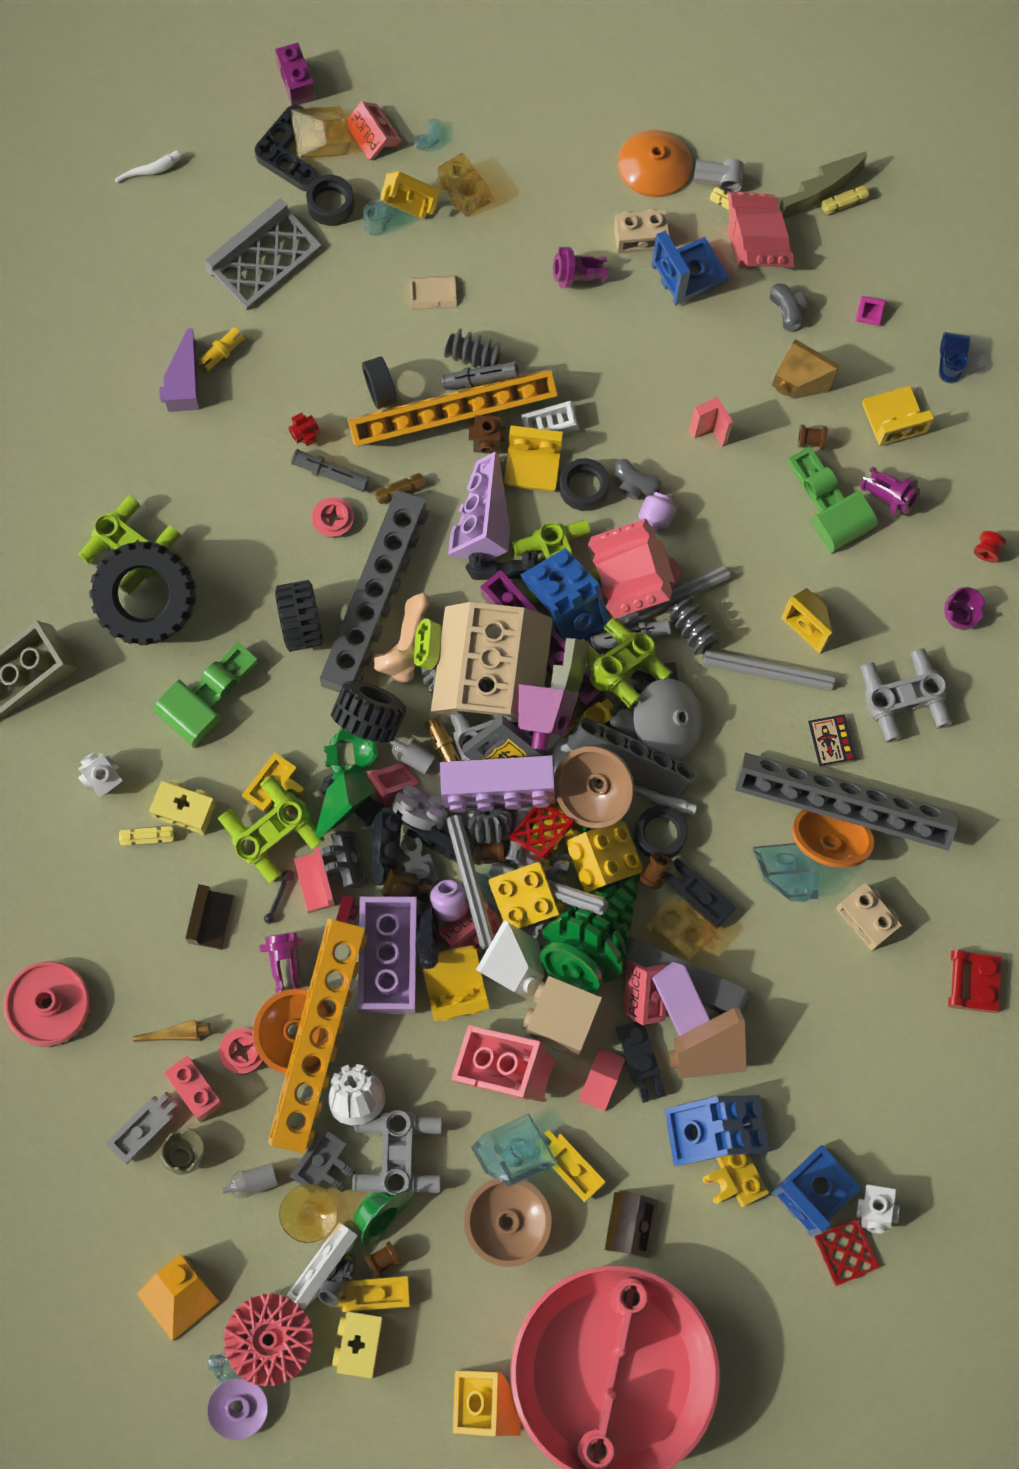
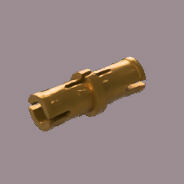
M440 716L426 721L424 725L435 744L433 747L435 751L439 752L443 761H462L453 744L455 741L453 737L449 736Z

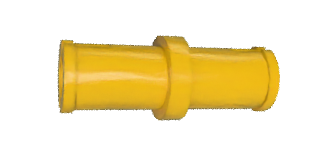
M233 327L220 341H214L212 348L196 360L199 366L208 361L201 368L204 372L208 373L222 359L226 360L230 356L229 353L245 340L243 334L233 340L240 332L237 328Z

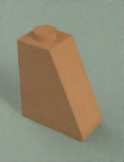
M739 1007L733 1008L673 1039L674 1051H669L671 1068H676L679 1079L747 1071L745 1021Z

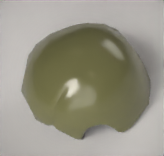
M186 1128L178 1133L172 1132L166 1138V1141L163 1142L160 1151V1159L165 1169L177 1175L194 1172L204 1160L205 1142L201 1134L191 1128Z

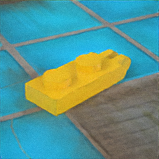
M547 1129L544 1134L551 1143L547 1145L539 1137L536 1143L543 1149L539 1154L580 1199L586 1203L606 1182L561 1134L555 1137Z
M408 1276L347 1281L343 1288L344 1294L338 1305L330 1306H342V1312L410 1307Z

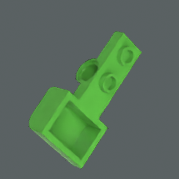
M811 446L788 458V465L819 511L818 514L814 515L811 523L831 554L877 527V517L863 494L858 490L844 498L838 489V481L835 474L830 468H824Z
M237 642L219 662L215 661L206 668L201 676V681L192 690L180 679L177 680L156 702L153 711L189 745L195 748L222 720L220 715L213 709L259 661Z

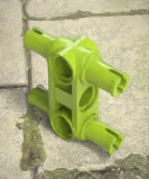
M128 495L114 512H108L97 518L94 529L91 532L92 538L77 556L90 566L104 548L115 550L128 543L148 542L127 526L126 523L141 506L140 503ZM168 525L155 542L171 548L181 535L172 526ZM114 526V530L111 533L103 534L107 527ZM150 568L133 569L120 582L119 589L128 596H131L144 579L148 580V578L159 573Z
M587 519L565 526L563 523L549 522L544 524L539 530H535L532 536L511 542V548L515 558L521 556L527 550L528 553L534 550L541 554L544 561L565 548L573 555L569 541L590 535V526ZM553 535L557 540L547 541L544 537ZM598 569L588 570L589 574L598 583H601ZM558 577L555 578L553 581L559 582L564 578ZM528 589V594L531 603L534 605L536 603L541 602L534 595V593L530 589Z
M613 617L606 624L604 630L613 636L619 645L605 655H600L589 645L586 666L590 674V682L596 689L615 693L628 708H631L641 698V695L625 679L640 668H645L656 680L668 679L673 672L656 657L655 644L650 636L644 633L631 632L618 618Z
M274 775L269 776L260 785L274 801L275 808L250 828L249 826L245 827L232 809L227 810L218 818L233 837L231 840L235 846L236 854L241 859L246 860L251 866L255 865L269 884L278 878L282 872L267 855L269 853L268 850L292 830L294 832L297 830L311 849H314L325 840L323 837L320 839L316 837V828L310 821L311 815L307 811L306 804L298 799L294 793H287ZM288 805H293L297 808L298 817L296 819L288 816ZM246 839H250L255 843L256 849L254 853L246 850L244 845Z

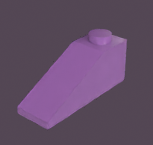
M187 328L164 375V387L159 389L161 403L165 402L168 412L199 410L196 339L193 328Z

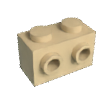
M649 209L643 212L624 211L620 214H615L614 233L617 254L653 251L656 234L666 230L669 235L666 210Z
M865 882L841 901L836 910L872 951L902 925L899 922L898 914L892 908H887L883 904L880 893L873 886L869 887Z

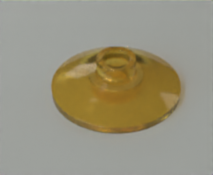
M312 1184L300 1185L290 1190L283 1198L279 1208V1220L283 1230L294 1240L303 1243H314L327 1237L333 1230L337 1220V1206L333 1197L322 1187ZM310 1206L314 1209L315 1213L307 1215L304 1208Z

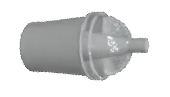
M402 736L390 742L393 745L392 753L397 761L409 765L424 775L428 773L437 756L416 743L412 737Z
M272 1164L237 1171L229 1179V1186L222 1188L223 1194L231 1192L235 1198L248 1199L249 1196L278 1186Z

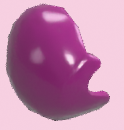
M958 588L945 602V619L954 628L963 631L973 629L984 617V597L974 588Z

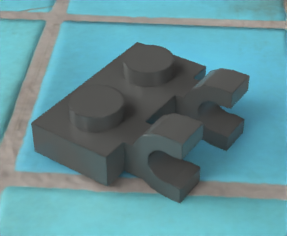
M532 846L538 851H542V847ZM524 849L519 868L539 861L548 880L564 885L571 856L569 852L561 851L555 856H551L552 853H549L543 859Z

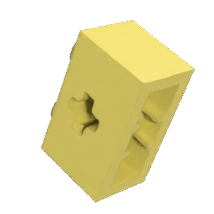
M171 780L170 783L161 781L149 810L152 817L205 835L216 807L211 794L200 789H196L195 792L187 790L185 785L177 781ZM187 801L188 804H189V807H185V806H184V807L182 808V810H180V808H179L178 805H179V804H180V805H184L185 802Z
M347 1312L346 1318H340L338 1335L343 1336L341 1348H335L332 1366H338L337 1373L373 1378L383 1317ZM356 1335H360L361 1342L365 1343V1348L359 1349L358 1354H355L354 1348L349 1346L350 1340H355Z

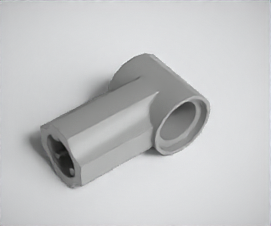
M727 159L723 163L696 160L693 183L720 186L725 192H738L742 188L744 163L737 159Z

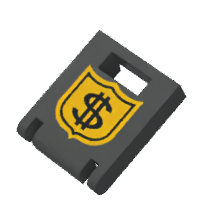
M503 715L463 745V755L470 760L548 756L546 750L531 748L532 739ZM496 734L502 738L484 752V743Z

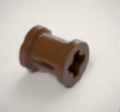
M801 424L798 435V447L803 448L804 445L816 446L824 450L827 442V427L823 426L821 429L808 428Z
M502 840L500 843L494 842L490 845L488 843L478 844V842H474L477 866L487 861L499 860L500 863L504 862Z
M653 852L650 857V863L639 874V878L646 886L659 889L663 884V877L667 871L671 870L674 864L663 853Z
M390 1241L377 1252L371 1255L368 1253L364 1255L376 1279L380 1277V1273L395 1264L397 1266L402 1264Z

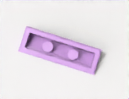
M672 962L652 977L679 1036L710 1021L684 965Z

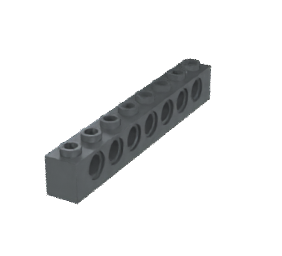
M395 490L321 673L320 682L322 687L340 693L343 683L347 681H363L364 675L361 672L364 665L368 666L372 659L373 651L370 649L373 642H378L383 628L380 626L383 617L388 618L392 603H389L392 594L396 595L399 591L401 571H406L410 562L408 553L410 548H415L418 543L420 533H417L420 524L424 525L427 520L429 510H426L425 499ZM402 520H407L410 522V524L406 527L398 525V523ZM398 543L401 547L397 550H392L389 548V545ZM384 566L392 568L389 573L379 571ZM378 589L383 593L378 597H373L370 595V592ZM364 613L374 615L372 619L367 621L360 618ZM357 636L364 638L361 644L350 642L352 638ZM346 660H351L355 663L353 667L348 669L343 668L341 664Z
M746 752L738 773L735 791L949 851L957 830V812Z

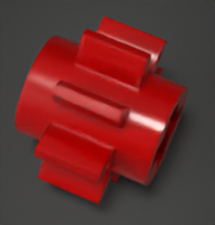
M301 412L291 418L292 425L288 427V430L296 444L302 442L307 447L317 441L316 434L320 432V428L312 415L306 417Z

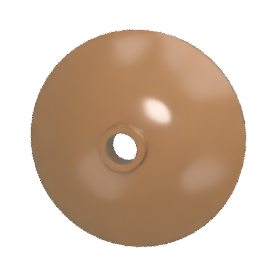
M590 745L577 748L562 759L554 776V792L559 806L569 818L585 827L604 828L618 822L629 811L634 798V781L630 769L620 756L607 748ZM598 778L604 782L603 787L598 785Z
M500 1177L483 1184L470 1198L464 1215V1229L470 1246L485 1261L502 1267L519 1266L535 1258L546 1245L552 1226L550 1208L543 1194L531 1183L516 1177ZM509 1217L512 1219L513 1226L511 1228L503 1227L502 1220Z

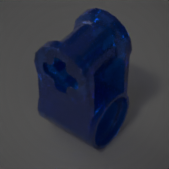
M950 332L943 333L940 344L938 373L940 379L944 382L955 383L960 379L962 371L967 365L971 340L969 335Z

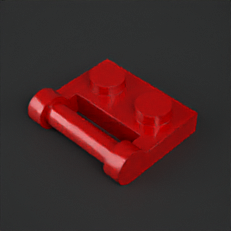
M952 950L950 960L953 961L951 997H948V1007L989 1013L999 1012L1001 956ZM964 963H971L969 999L962 998Z

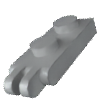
M168 1092L164 1093L159 1099L156 1096L152 1097L106 1142L125 1164L133 1160L174 1119L175 1116L172 1112L179 1106V1103L174 1100L166 1107L164 1104L171 1098Z

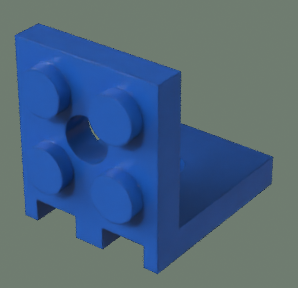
M666 230L656 234L651 266L653 270L657 268L662 276V285L665 290L669 288L674 296L673 303L675 306L728 282L729 275L706 237H702L677 249ZM690 265H697L701 268V271L699 273H692L688 267Z
M566 548L521 574L526 586L550 611L555 630L565 642L566 638L585 639L587 641L589 636H595L602 632L609 622L599 583ZM558 577L564 578L559 582L553 581L555 578Z
M759 1095L716 1096L665 1109L674 1166H683L725 1156L770 1152L768 1134L763 1118V1106ZM694 1125L698 1129L696 1140L692 1136V1127Z
M820 1145L771 1193L781 1200L788 1208L787 1211L802 1223L810 1236L822 1233L831 1225L828 1220L862 1188L825 1147ZM816 1178H822L828 1184V1190L823 1195L817 1194L813 1189V1182Z

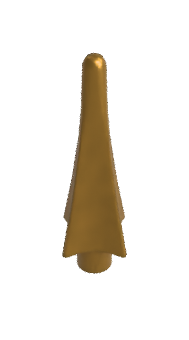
M196 1019L159 1031L133 1036L132 1040L133 1042L158 1040L201 1041L200 1035L210 1034L211 1029L209 1023L200 1024L199 1021L196 1022Z

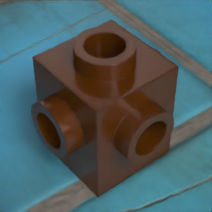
M493 414L475 415V425H469V440L474 441L473 452L486 454L497 452L499 454L500 442H505L506 427H501V417H496Z

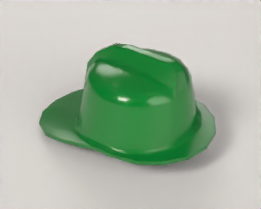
M402 1191L393 1197L382 1192H374L363 1199L353 1215V1220L362 1231L361 1240L364 1245L373 1244L385 1234L392 1222L410 1203L412 1199L411 1191Z

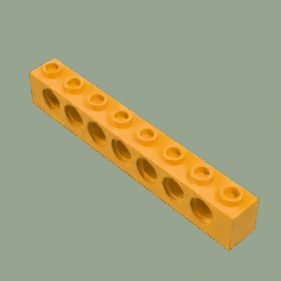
M546 369L522 375L519 378L505 379L348 418L347 421L353 444L359 446L472 418L475 415L480 416L556 397L557 392L552 370Z
M329 918L327 920L268 1143L273 1147L305 1154L306 1147H311L315 1133L314 1130H311L314 1118L318 1119L322 1109V1102L319 1101L322 1090L326 1091L330 1074L326 1073L329 1062H334L337 1053V1046L334 1045L337 1034L340 1035L344 1027L345 1018L341 1017L344 1006H349L352 997V990L349 989L352 978L356 979L359 971L360 962L356 961L359 950H364L367 941V934H364L365 928ZM340 944H346L348 955L344 959H337L335 956L336 947ZM332 972H339L341 976V982L336 987H330L327 983L328 976ZM325 1000H331L334 1005L333 1011L328 1015H322L320 1012V1005ZM318 1028H324L326 1031L325 1039L320 1043L313 1042V1032ZM311 1056H316L319 1061L317 1068L307 1071L305 1069V1061ZM305 1084L310 1085V1095L305 1099L298 1098V1088ZM295 1113H301L304 1117L302 1124L298 1127H292L289 1124L290 1117Z

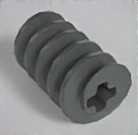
M459 328L456 334L451 333L449 336L444 357L449 358L453 353V360L457 362L462 357V362L465 365H468L472 360L473 368H478L480 364L481 368L498 365L501 355V343L497 342L493 348L491 347V339L488 338L484 344H481V335H478L475 341H473L472 332L470 331L464 338L462 337V329Z
M695 595L676 602L667 610V613H671L669 619L672 622H676L675 627L677 630H683L681 636L684 639H688L687 645L689 647H695L693 653L698 656L705 653L706 650H710L719 642L715 637L720 631L718 629L709 630L713 625V621L703 622L708 614L706 612L697 613L702 605L699 603L692 606L691 603L696 598Z

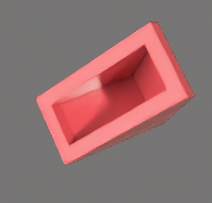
M405 763L379 769L367 775L377 789L374 794L384 807L393 803L396 794L403 791L405 786L417 787L419 785V782Z
M599 1047L578 1101L605 1111L625 1058Z

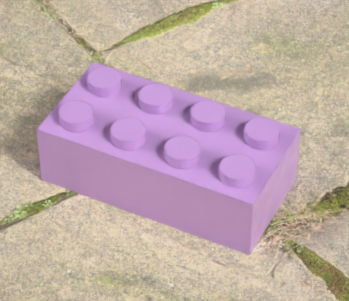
M552 756L440 762L441 796L445 809H450V812H465L466 808L490 811L496 806H505L506 809H519L522 805L533 804V807L543 808L548 807L550 803H555Z
M360 897L359 927L365 928L364 934H367V941L364 950H359L358 1012L359 1014H416L415 942L417 941L416 897Z

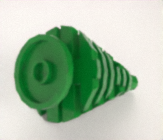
M639 874L610 883L596 890L593 895L605 898L609 904L605 914L600 915L572 906L571 909L559 915L556 920L551 921L543 929L542 935L543 939L547 940V945L541 951L540 960L542 966L552 978L589 993H594L598 991L603 980L600 967L604 969V983L615 980L618 975H621L632 916L635 910V901L638 895L636 884L640 880Z

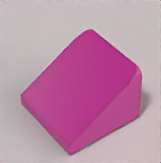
M860 295L855 321L881 326L886 301Z

